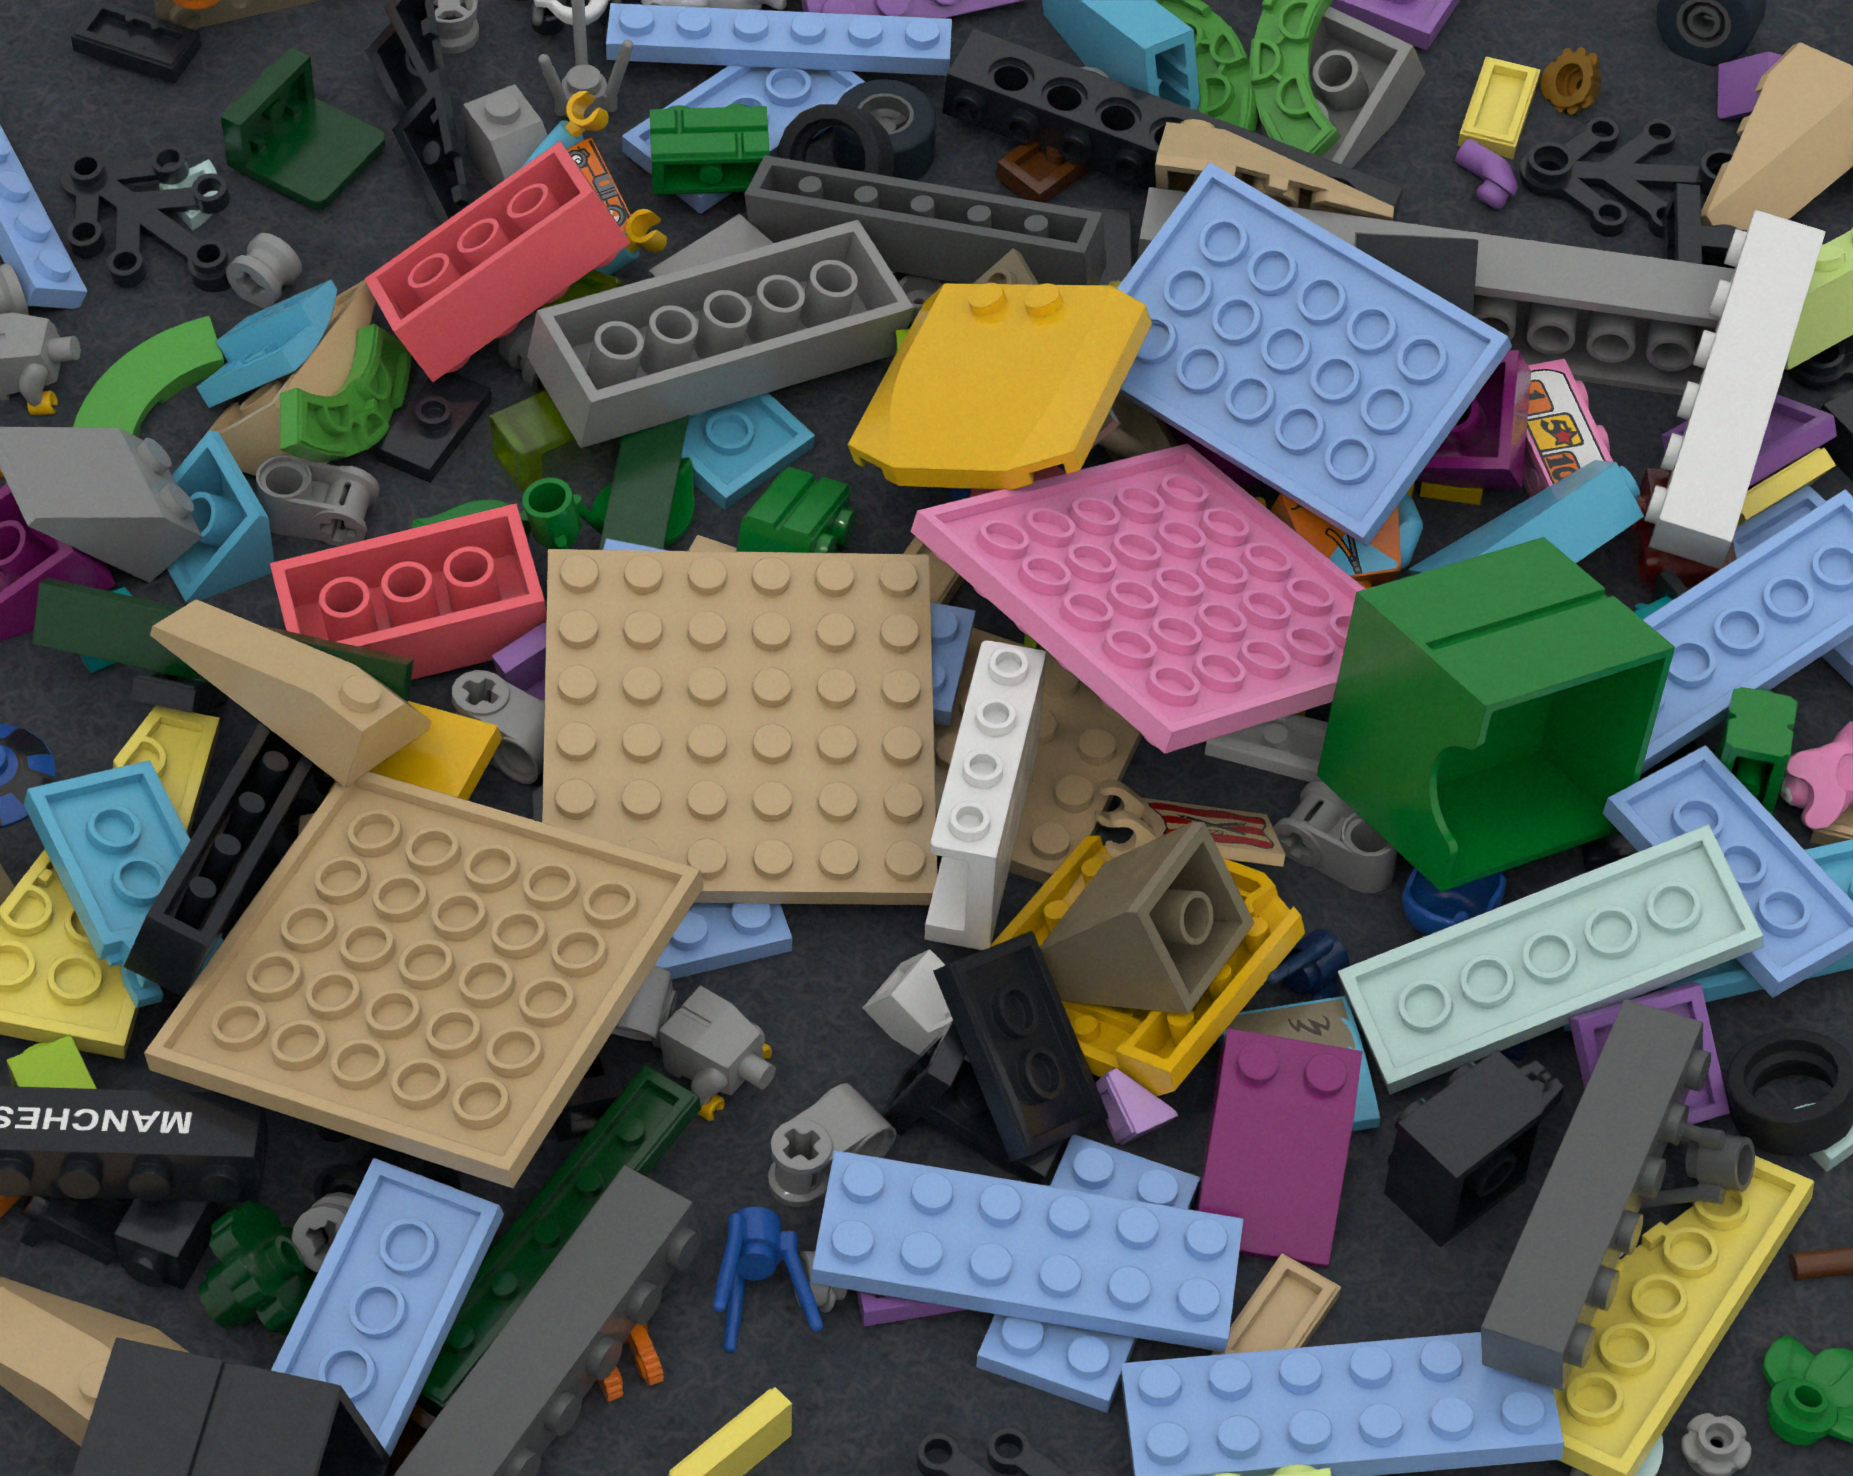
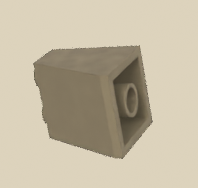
M1193 821L1105 862L1040 946V949L1062 1001L1189 1014L1254 925V921L1205 822Z

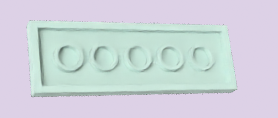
M1708 824L1339 970L1338 974L1341 985L1389 1094H1393L1456 1069L1469 1061L1473 1062L1484 1058L1496 1049L1499 1051L1570 1024L1568 1017L1624 1001V999L1629 1000L1762 948L1764 947V936Z

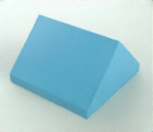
M209 430L172 474L176 485L193 502L194 511L191 514L203 536L167 567L170 576L186 603H191L195 599L203 600L271 574L270 563L274 562L269 517L220 433Z

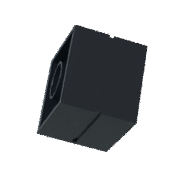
M116 1337L72 1476H385L390 1456L341 1385L239 1363L236 1365L230 1364L220 1359Z

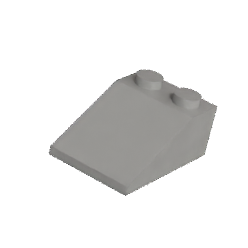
M1330 6L1322 17L1314 36L1310 58V77L1313 93L1319 108L1341 135V138L1322 157L1353 168L1397 121L1425 75V71L1413 45ZM1258 112L1255 133L1269 137Z
M0 427V469L29 527L148 583L152 582L203 537L191 514L194 511L193 502L176 485L168 469L172 465L171 459L155 440L151 438L142 440L120 428Z

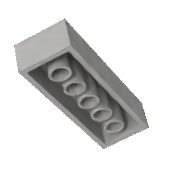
M854 220L537 310L527 358L579 447L583 448L661 425L687 415L691 416L895 355L896 330L908 329L914 306L860 221Z

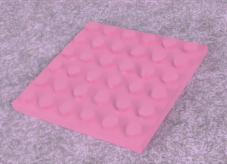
M1188 443L1082 469L1069 474L1066 473L1034 481L1031 485L1014 490L1002 489L917 510L911 533L929 547L938 559L952 567L974 587L979 595L992 602L1016 624L1019 630L1032 637L1055 657L1064 669L1072 672L1095 692L1106 706L1119 713L1143 734L1147 742L1159 748L1164 754L1333 702L1356 592L1365 589Z

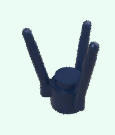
M1315 929L1297 942L1278 967L1270 972L1266 981L1269 984H1276L1283 979L1285 984L1295 993L1302 995L1311 993L1313 997L1310 1001L1333 998L1340 993V989L1335 981L1339 977L1338 971L1349 967V956L1342 942L1333 933L1325 929Z

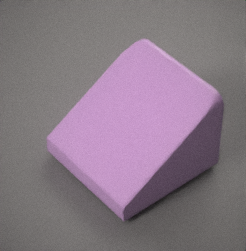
M1117 1068L1106 1073L1095 1082L1108 1113L1109 1119L1105 1121L1116 1144L1119 1143L1122 1146L1165 1126L1178 1117L1177 1112L1172 1107Z

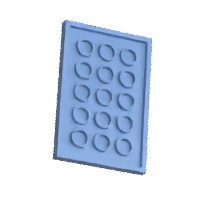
M1211 162L1202 171L1117 288L1145 304L1152 322L1147 336L1121 386L1119 394L1367 547L1512 347L1507 335Z

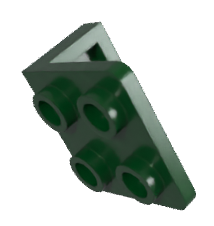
M293 47L275 64L268 65L261 73L259 79L239 99H234L229 103L221 116L227 166L313 209L327 207L386 146L385 134L382 130L315 97L311 57Z

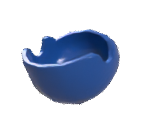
M1414 867L1406 882V888L1402 893L1401 909L1413 929L1425 937L1501 907L1507 880L1503 873L1499 872L1440 892Z

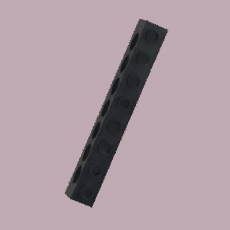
M973 29L947 73L943 114L1005 136L1021 144L1037 141L1040 143L1039 150L1046 152L1047 146L1058 149L1060 155L1071 163H1085L1087 168L1149 190V187L1156 188L1155 163L1166 123L1181 124L1184 120L1196 119L1209 122L1217 129L1228 130L1394 206L1393 221H1395L1404 187L977 29Z

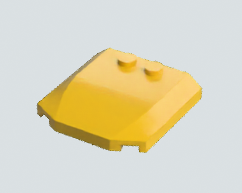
M997 283L943 284L923 303L847 444L854 462L864 467L868 461L882 469L886 480L898 486L1014 490L1033 484L1034 472L1063 464L1067 474L1080 471L1152 325L1146 305L1115 287L1107 285H1054L1049 283L1040 285Z
M1101 835L1086 836L990 947L1033 931L1039 947L1043 944L1105 862L1114 859L1107 852L1106 847L1103 846ZM1223 859L1254 921V925L1189 1014L1062 1001L1091 1074L1103 1077L1106 1073L1117 1068L1155 1096L1173 1092L1178 1088L1264 984L1270 972L1278 967L1305 934L1301 914L1294 906L1291 910L1278 896L1276 885L1264 872L1228 859Z

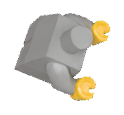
M13 312L0 314V400H9L10 394L21 392L27 401L30 415L55 414L56 409H53L51 405L58 404L57 396L51 390L43 391V388L46 385L57 382L61 362L78 360L80 358L81 349L77 337H60L56 326L47 318Z
M701 985L659 1029L664 1069L677 1078L684 1076L692 1080L691 1092L699 1096L701 1110L697 1115L707 1121L714 1120L713 1112L715 1110L724 1109L725 1102L721 1096L717 1095L719 1092L732 1095L745 1080L760 1089H764L771 1083L775 1075L776 1067L764 1060L771 1057L772 1050L769 1045L764 1043L765 1035L761 1028L755 1023L750 1022L732 1003Z

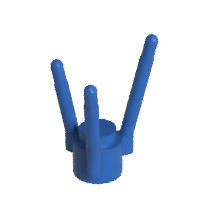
M746 1207L728 1216V1236L712 1304L713 1310L718 1313L723 1312L727 1306L723 1349L727 1353H733L737 1348L746 1279L762 1280L768 1278L774 1273L782 1260L785 1261L810 1329L818 1332L823 1328L816 1300L798 1254V1235L793 1231H782V1220L771 1209Z

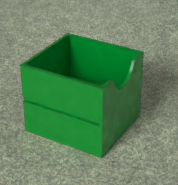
M1545 537L1356 592L1317 776L1440 892L1619 832L1603 814L1607 799L1638 782L1641 776L1675 646L1615 596L1607 597L1604 594L1605 588Z

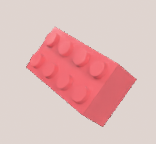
M559 141L364 280L393 332L430 380L434 382L444 374L457 371L463 367L471 355L495 338H501L510 334L522 319L543 304L552 303L561 298L567 292L570 285L587 273L609 264L615 259L618 252L631 242L561 141Z
M517 503L270 563L286 631L414 659L411 680L493 660L492 655L543 622L546 623L547 620L544 596Z

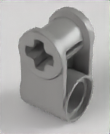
M278 455L263 462L256 474L257 499L269 517L270 532L279 535L319 540L335 546H343L364 540L367 531L364 517L367 508L376 502L380 490L378 481L365 470L353 466H335L303 460L291 455ZM346 484L351 485L348 494L345 487ZM342 520L344 521V525L346 527L345 530L340 529Z
M474 670L458 677L452 686V703L457 710L455 714L498 725L502 741L489 764L519 783L531 784L543 774L545 701L537 699L489 671ZM489 690L492 692L491 703L488 702Z
M1322 781L1308 783L1300 794L1301 803L1291 816L1278 820L1273 827L1287 857L1304 866L1313 867L1353 890L1361 893H1376L1387 888L1395 877L1398 851Z
M655 965L653 966L611 1034L635 1040L652 1041L653 1047L661 1048L659 1029L674 1014L677 991L673 990L671 973Z
M848 1083L840 1084L830 1089L817 1103L790 1121L781 1124L774 1131L770 1145L771 1156L774 1162L770 1166L767 1178L769 1190L774 1198L784 1205L792 1207L809 1206L826 1195L834 1150L883 1158L895 1141L896 1129L852 1085Z

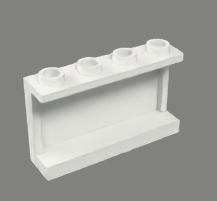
M988 640L981 643L931 838L930 851L934 855L942 856L925 923L924 940L978 950H985L991 946L1039 747L1047 651Z

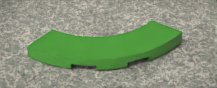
M1155 0L1194 31L1200 97L1198 112L1256 132L1258 109L1255 102V91L1250 82V58L1231 26L1201 0Z
M1263 0V11L1257 25L1255 38L1251 40L1250 82L1255 91V102L1260 120L1269 138L1322 157L1341 138V135L1317 104L1310 77V58L1317 28L1333 0Z
M210 316L188 321L165 330L144 341L121 357L103 374L86 396L73 427L120 428L139 437L141 433L140 426L143 420L157 403L164 404L169 398L184 388L210 377L225 365L221 349L216 343L217 337Z
M375 324L357 330V344L352 368L347 379L336 393L331 396H319L308 393L300 388L280 393V450L302 459L327 462L339 460L367 450L379 442L389 431L390 426L388 422L394 409L402 406L408 386L411 354L397 337Z

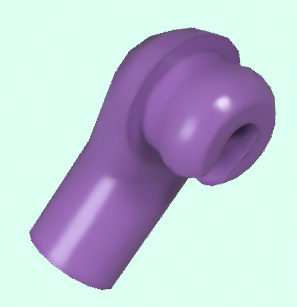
M1473 139L1466 140L1457 152L1456 164L1484 180V183L1477 189V197L1480 201L1494 210L1502 209L1508 197H1514L1518 190L1510 164L1504 158Z

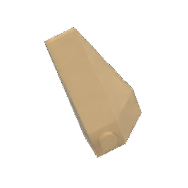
M1800 42L1792 45L1761 76L1755 90L1759 97L1751 115L1742 119L1736 132L1740 136V140L1729 162L1722 164L1702 208L1701 223L1703 226L1727 224L1738 229L1747 230L1755 210L1789 220L1853 167L1852 65Z
M1196 119L1184 120L1181 124L1166 123L1155 163L1156 188L1188 192L1208 163L1211 162L1284 206L1393 221L1394 206L1228 130L1217 129L1209 122Z
M365 280L336 296L333 312L324 335L302 365L294 372L259 386L241 406L238 402L231 404L209 429L220 433L242 472L256 476L258 468L267 459L278 455H291L280 450V393L300 388L311 394L331 396L337 392L347 379L355 357L357 330L370 325L376 302ZM314 461V462H319V463H325V464H327L329 461H327V462Z
M197 599L152 626L151 637L344 787L429 730L431 720L358 666Z
M0 1276V1385L79 1446H82L116 1337L189 1353L157 1328Z

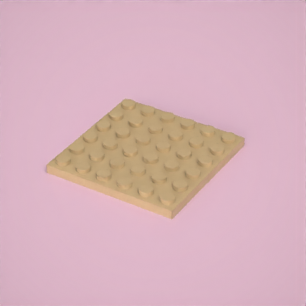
M548 549L542 823L701 869L704 887L694 903L930 905L937 880V855L932 854L930 851L931 838L936 822L929 554Z
M369 771L346 787L337 782L144 1052L149 1070L514 1188L703 889L701 869Z

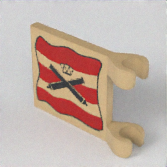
M1112 779L1105 780L1099 785V792L1102 795H1116L1121 798V804L1116 810L1110 812L1095 810L1096 820L1106 827H1128L1133 830L1132 837L1125 843L1106 842V850L1113 858L1193 821L1205 822L1223 859L1281 867L1284 865L1285 852L1267 814L1141 798L1122 782Z

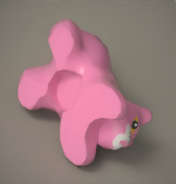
M1853 721L1846 724L1837 733L1833 742L1819 748L1797 752L1789 758L1782 781L1781 796L1790 805L1804 809L1801 820L1811 830L1828 827L1853 804Z

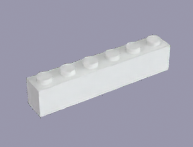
M1758 210L1754 211L1747 232L1735 229L1724 264L1735 267L1731 282L1719 280L1708 313L1719 317L1715 333L1707 330L1703 331L1693 361V365L1704 368L1699 384L1687 382L1677 413V417L1687 419L1688 421L1683 436L1675 433L1671 434L1661 464L1662 469L1671 471L1667 488L1655 486L1644 521L1655 524L1648 547L1721 569L1735 534L1826 231Z

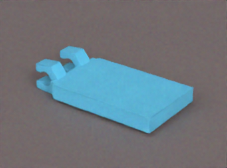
M765 393L689 416L681 458L690 457L692 460L694 485L722 509L726 510L814 447L815 435L769 393Z
M144 761L28 788L23 805L99 961L106 959L109 967L121 965L123 985L136 1008L161 1002L163 992L160 985L123 967L146 915L190 842V838L151 761ZM222 934L218 938L215 946L213 947L211 953L205 961L198 976L203 971L205 966L208 964L210 959L213 957L215 952L218 950L220 945L223 943Z

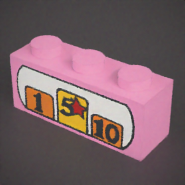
M1565 358L1528 365L1531 370L1522 482L1529 497L1536 495L1594 460L1613 462L1606 430L1602 425L1595 424L1589 411L1586 388L1582 381H1575Z

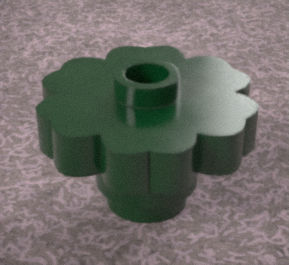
M247 1200L238 1208L231 1209L211 1225L212 1236L209 1243L213 1253L220 1261L208 1270L206 1280L199 1285V1298L210 1318L222 1328L232 1330L238 1325L250 1326L260 1319L269 1331L280 1332L282 1335L288 1336L317 1275L315 1271L305 1266L301 1252L292 1242L293 1228L282 1227L279 1218L269 1207L259 1206L257 1203Z

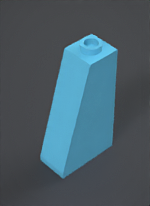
M1042 0L1043 15L1086 67L1098 68L1105 72L1112 80L1198 111L1200 97L1194 31L1155 0Z
M1594 460L1412 566L1408 571L1412 576L1545 537L1574 563H1577L1644 517L1636 499L1640 498L1639 487L1631 473L1624 466H1618L1617 462Z

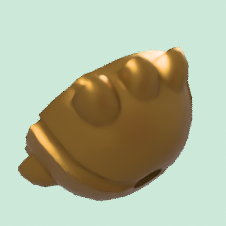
M1583 47L1578 48L1576 52L1566 48L1555 62L1551 61L1545 68L1540 80L1541 92L1547 101L1551 100V104L1555 106L1559 113L1567 111L1570 115H1577L1583 108L1588 109L1593 106L1601 91L1600 84L1602 83L1598 55L1596 53L1589 54Z

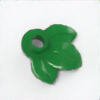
M1783 1336L1777 1339L1767 1351L1762 1365L1763 1374L1772 1387L1767 1399V1409L1769 1412L1768 1421L1773 1431L1785 1441L1796 1445H1810L1826 1435L1853 1443V1351L1846 1348H1829L1815 1356L1792 1336Z

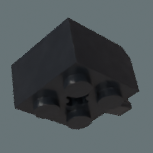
M1498 1049L1478 1064H1474L1472 1061L1463 1064L1450 1076L1442 1091L1428 1101L1424 1098L1415 1100L1398 1117L1395 1123L1397 1132L1394 1147L1387 1161L1389 1170L1384 1194L1441 1248L1525 1183L1539 1123L1561 1101L1564 1086L1537 1061L1518 1069Z

